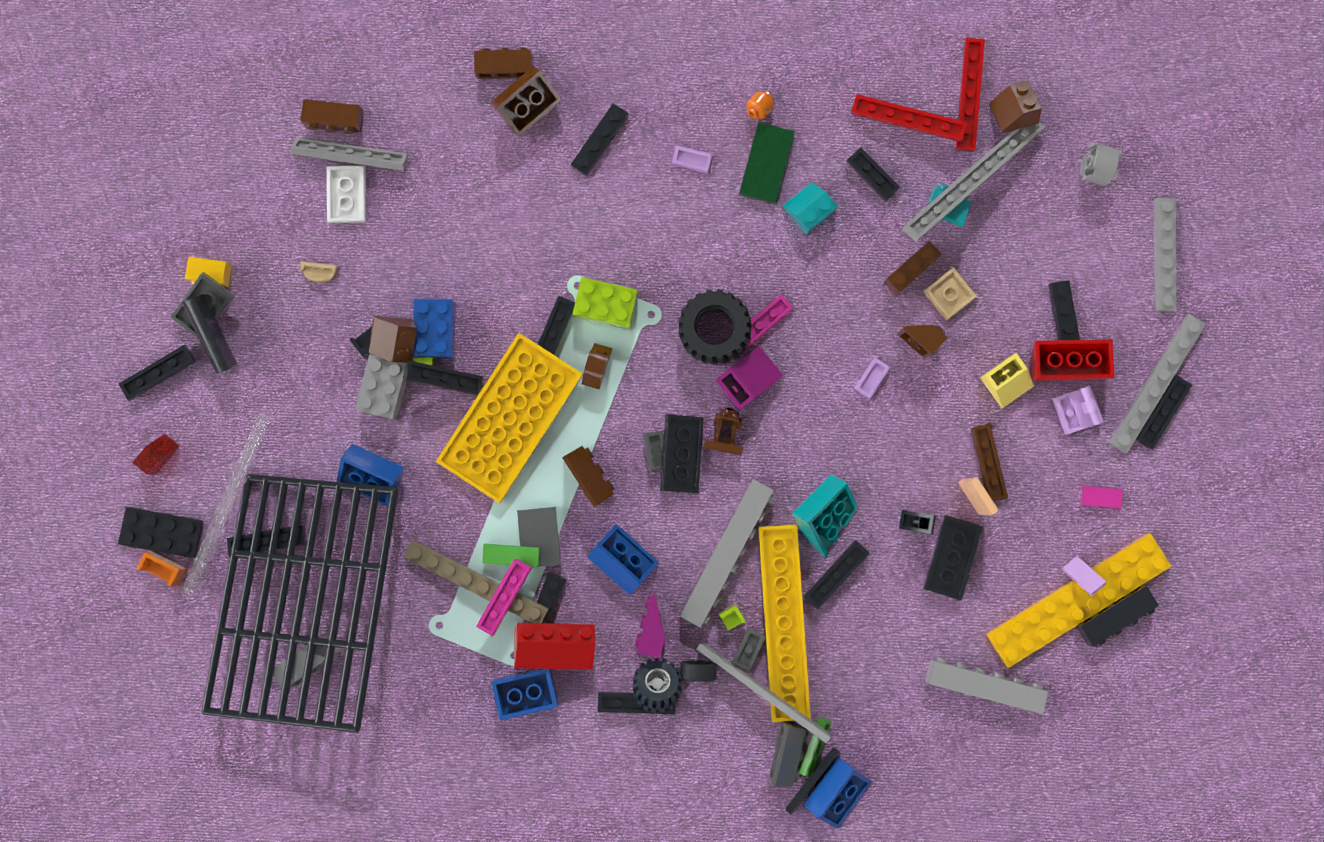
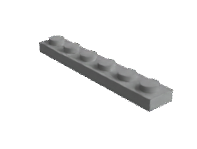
M296 137L291 146V154L355 163L357 165H368L377 168L382 167L403 171L408 161V153Z
M1176 198L1154 199L1155 312L1177 311Z

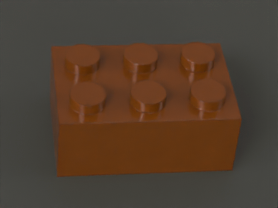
M532 66L492 100L490 104L511 131L519 137L561 102L562 99L542 72Z

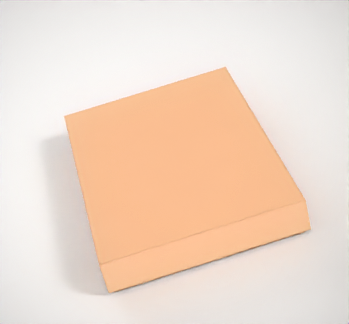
M977 477L965 478L958 482L979 515H993L998 512V508Z

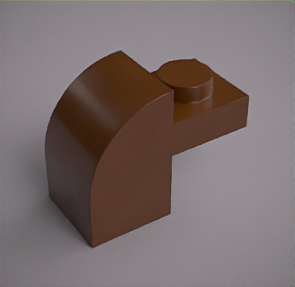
M594 343L587 358L582 385L600 390L612 348Z

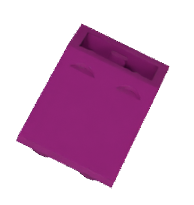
M759 346L718 377L715 383L735 408L740 411L783 377V375Z
M653 592L652 596L647 597L645 608L648 609L647 615H642L640 628H643L642 634H637L634 647H638L637 653L660 659L665 641V633L656 593Z

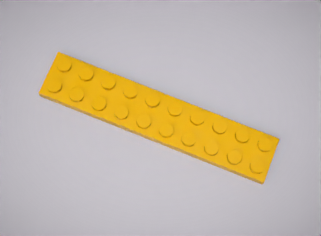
M797 525L758 527L769 690L811 719ZM770 703L772 722L795 721Z
M1147 533L1091 568L1106 581V585L1092 597L1072 580L986 633L1005 666L1009 668L1172 566L1151 533Z

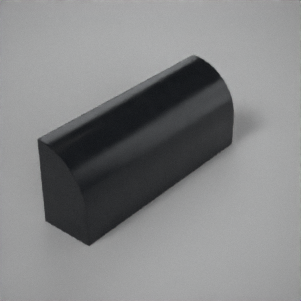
M204 294L182 302L184 310L215 373L226 371L236 365L237 362Z

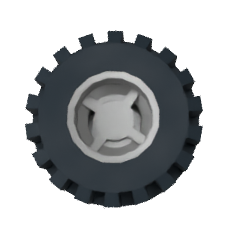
M655 658L654 661L648 659L646 665L642 663L640 668L636 669L635 676L633 677L635 700L638 699L637 703L639 706L644 705L645 710L648 711L650 708L653 713H656V710H660V713L664 712L665 708L669 710L672 708V704L676 705L678 698H680L682 676L679 675L678 668L674 669L672 662L668 664L666 659H663V661H659V658Z

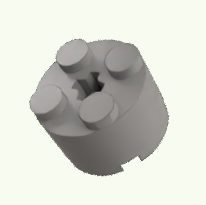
M1092 143L1087 148V150H1090L1088 156L1084 155L1081 161L1079 172L1080 176H1083L1081 180L1106 186L1111 180L1115 181L1118 176L1117 166L1121 160L1122 151Z

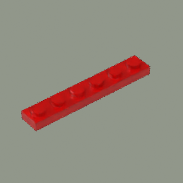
M966 37L964 42L958 120L968 123L962 143L956 141L955 150L974 152L976 150L985 39Z
M856 94L851 111L853 115L962 143L968 123Z

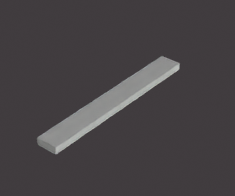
M701 643L698 646L697 650L822 741L825 743L829 741L831 734L707 644Z

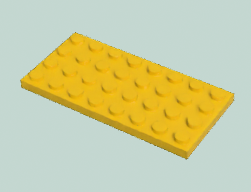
M518 333L436 462L493 500L501 503L582 378L583 373Z

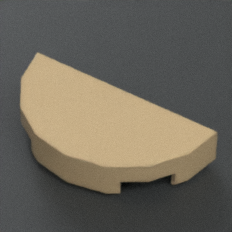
M300 261V268L304 275L310 281L316 283H326L332 280L339 269V266Z

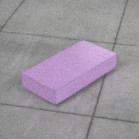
M676 145L671 165L708 174L713 154Z
M874 357L853 390L867 399H871L889 371L890 366Z
M1078 556L1063 567V571L1091 597L1106 585V581Z

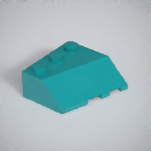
M831 474L792 514L804 538L826 558L829 554L828 548L832 542L836 543L839 538L837 534L842 527L847 526L858 509V505L848 483Z

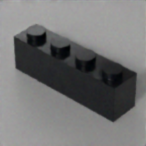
M1141 585L1076 627L1087 645L1099 647L1106 642L1105 639L1108 637H1115L1122 633L1121 629L1124 627H1130L1138 623L1140 617L1149 616L1154 613V609L1159 604L1147 585Z

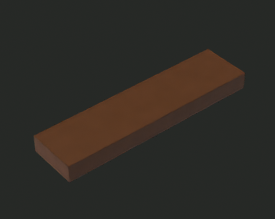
M985 424L970 428L985 490L993 502L1007 499L1008 494L991 425Z

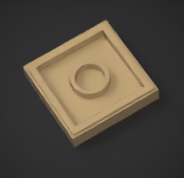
M954 267L923 291L946 321L977 297Z

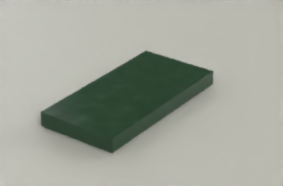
M758 122L739 191L740 196L775 205L795 131Z

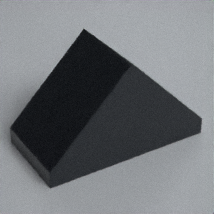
M902 510L899 529L933 535L936 515Z

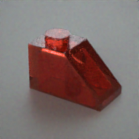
M163 434L147 445L132 463L146 475H157L180 445L167 434Z

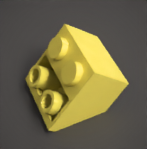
M1017 353L1009 356L979 377L1001 408H1004L1034 387L1028 368Z

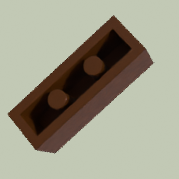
M524 47L517 48V50L481 48L479 51H474V73L477 79L519 78L533 66L532 52Z
M303 99L300 122L309 130L322 128L328 132L340 130L346 134L361 133L364 110L360 105Z
M928 241L883 283L897 296L942 254Z

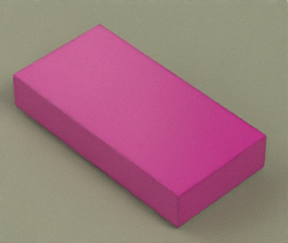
M1082 486L1081 505L1121 509L1123 489Z

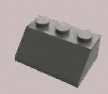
M789 721L781 723L768 776L773 786L793 787L794 781H798L799 770H797L799 762L802 763L804 757L802 746L803 743H807L809 732L806 731L807 729L800 724Z

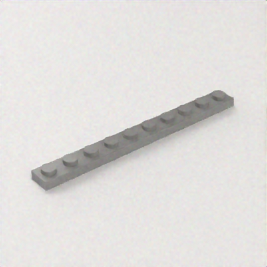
M1039 122V124L1013 130L911 219L902 230L915 242H918L1037 137L1045 127Z

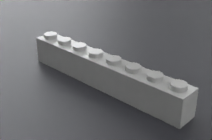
M752 479L687 600L680 617L700 628L702 624H707L711 616L708 614L711 607L715 608L720 600V597H718L720 590L724 591L729 583V580H727L729 573L733 574L738 566V563H736L738 556L744 555L748 547L745 545L748 538H753L757 530L754 526L757 521H762L766 513L763 509L766 504H771L775 496L772 494L773 489Z

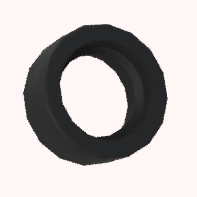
M681 661L680 675L685 680L715 681L717 679V664L707 661Z

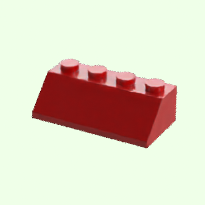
M1113 339L1034 341L1030 359V377L1032 382L1113 379Z
M517 623L514 629V669L592 670L596 644L595 624Z

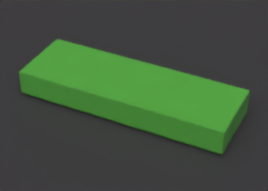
M485 543L483 544L482 563L511 565L513 560L517 558L531 567H540L541 548Z
M819 717L816 724L829 732L832 720ZM814 734L811 737L799 774L804 776H811L815 771L825 743Z

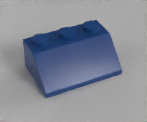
M351 444L341 457L337 482L393 486L398 488L404 467L362 447ZM361 492V495L371 499L372 492ZM379 493L378 503L388 507L390 494Z
M617 524L587 556L628 595H631L659 563Z
M838 757L831 764L825 776L820 779L814 791L809 794L804 806L817 818L838 829L872 781Z

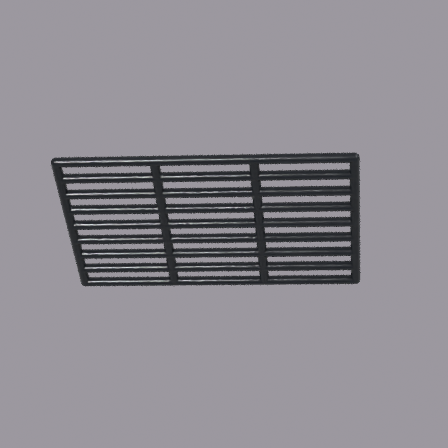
M247 474L245 476L201 713L203 715L353 733L360 731L399 492L397 487ZM252 482H260L262 487L250 551L240 550ZM270 483L280 484L268 553L258 552ZM288 485L298 486L286 554H277L276 550ZM306 487H316L305 556H297L294 553ZM324 488L335 489L323 558L313 557ZM350 490L353 491L342 560L331 559L342 491ZM361 492H372L360 562L350 561ZM379 493L390 494L379 563H369ZM238 558H248L235 629L225 628ZM256 559L266 560L254 631L244 630ZM274 561L285 562L272 633L262 632ZM293 563L303 564L292 631L291 635L281 634ZM311 565H319L322 567L310 637L299 636ZM339 567L340 572L328 639L318 638L329 568ZM348 568L359 569L347 641L336 640ZM367 570L378 571L366 643L355 642ZM223 636H234L221 709L212 708L210 706ZM242 637L252 638L239 711L229 710ZM260 639L271 640L258 713L247 712ZM279 641L289 642L277 715L266 714ZM297 644H307L308 648L296 717L285 716ZM317 645L326 646L327 649L314 720L305 719L304 715ZM335 648H344L346 651L334 722L323 721ZM354 650H363L365 653L353 724L342 723Z

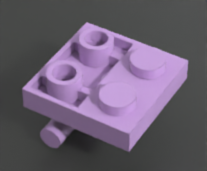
M1091 386L1052 399L1065 435L1104 422Z

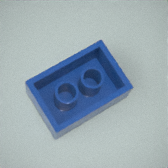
M414 299L413 321L417 326L412 356L455 359L456 302L452 299Z
M534 669L496 678L491 681L499 720L547 710L559 705L552 669Z

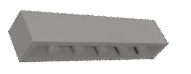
M937 657L936 660L930 659L925 679L926 683L1039 714L1044 713L1049 692L1044 690L1041 684L1031 682L1030 686L1024 684L1022 679L1012 677V680L1005 679V675L993 672V675L986 674V670L977 667L974 670L967 669L965 664L958 662L955 665L948 664L947 659Z

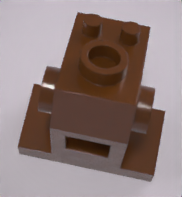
M728 407L720 409V414L716 413L714 425H717L714 441L705 440L703 448L742 455L743 447L734 445L736 429H740L742 418H739V412ZM721 425L732 427L731 437L719 436Z

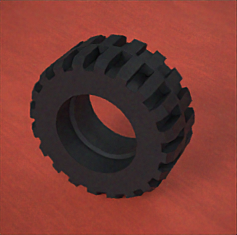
M712 289L706 290V293L703 294L699 292L694 299L690 298L687 301L686 307L682 308L681 316L678 320V332L685 350L694 359H698L704 364H726L732 359L735 360L741 352H744L751 338V317L747 307L743 305V301L739 297H734V294L730 292L724 293L720 289H717V291H712ZM709 311H722L732 320L733 332L730 338L722 344H707L697 333V324L700 317Z

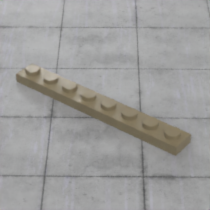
M415 540L411 541L404 555V558L488 601H491L500 583ZM518 593L508 611L531 623H543L549 608Z

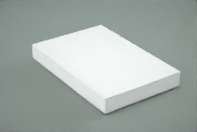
M364 165L327 166V222L329 224L366 223V167Z

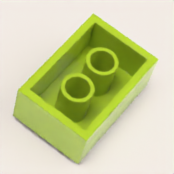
M581 277L573 316L574 318L630 330L638 290Z

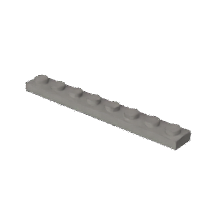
M1190 314L1186 315L1108 442L1110 445L1123 453L1129 451L1206 325L1205 323Z

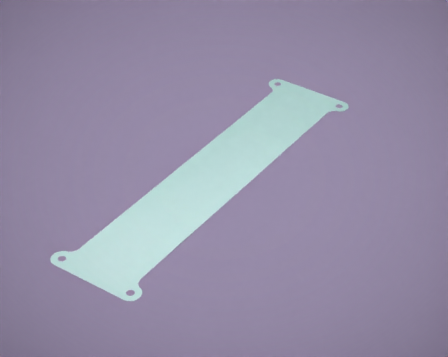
M580 275L571 277L567 283L568 291L573 295L574 302L578 293V289L574 288V283L580 282L581 277H583ZM637 298L630 330L574 318L572 313L555 356L581 373H584L587 358L594 343L612 348L600 390L582 385V378L580 379L502 502L498 503L494 500L467 566L468 568L501 583L511 565L482 563L483 544L520 546L517 510L556 507L558 534L560 533L579 485L562 457L581 446L584 449L588 447L592 453L641 329L646 325L657 324L661 319L662 313L658 306ZM649 311H653L655 313L654 318L648 317L647 314ZM546 566L532 567L519 594L533 600ZM459 586L450 610L444 615H435L431 618L429 622L430 631L443 639L514 666V659L510 657V654L514 652V629L517 623H523L525 619L508 611L495 635L491 636L476 627L490 601ZM437 622L443 623L442 629L436 628Z

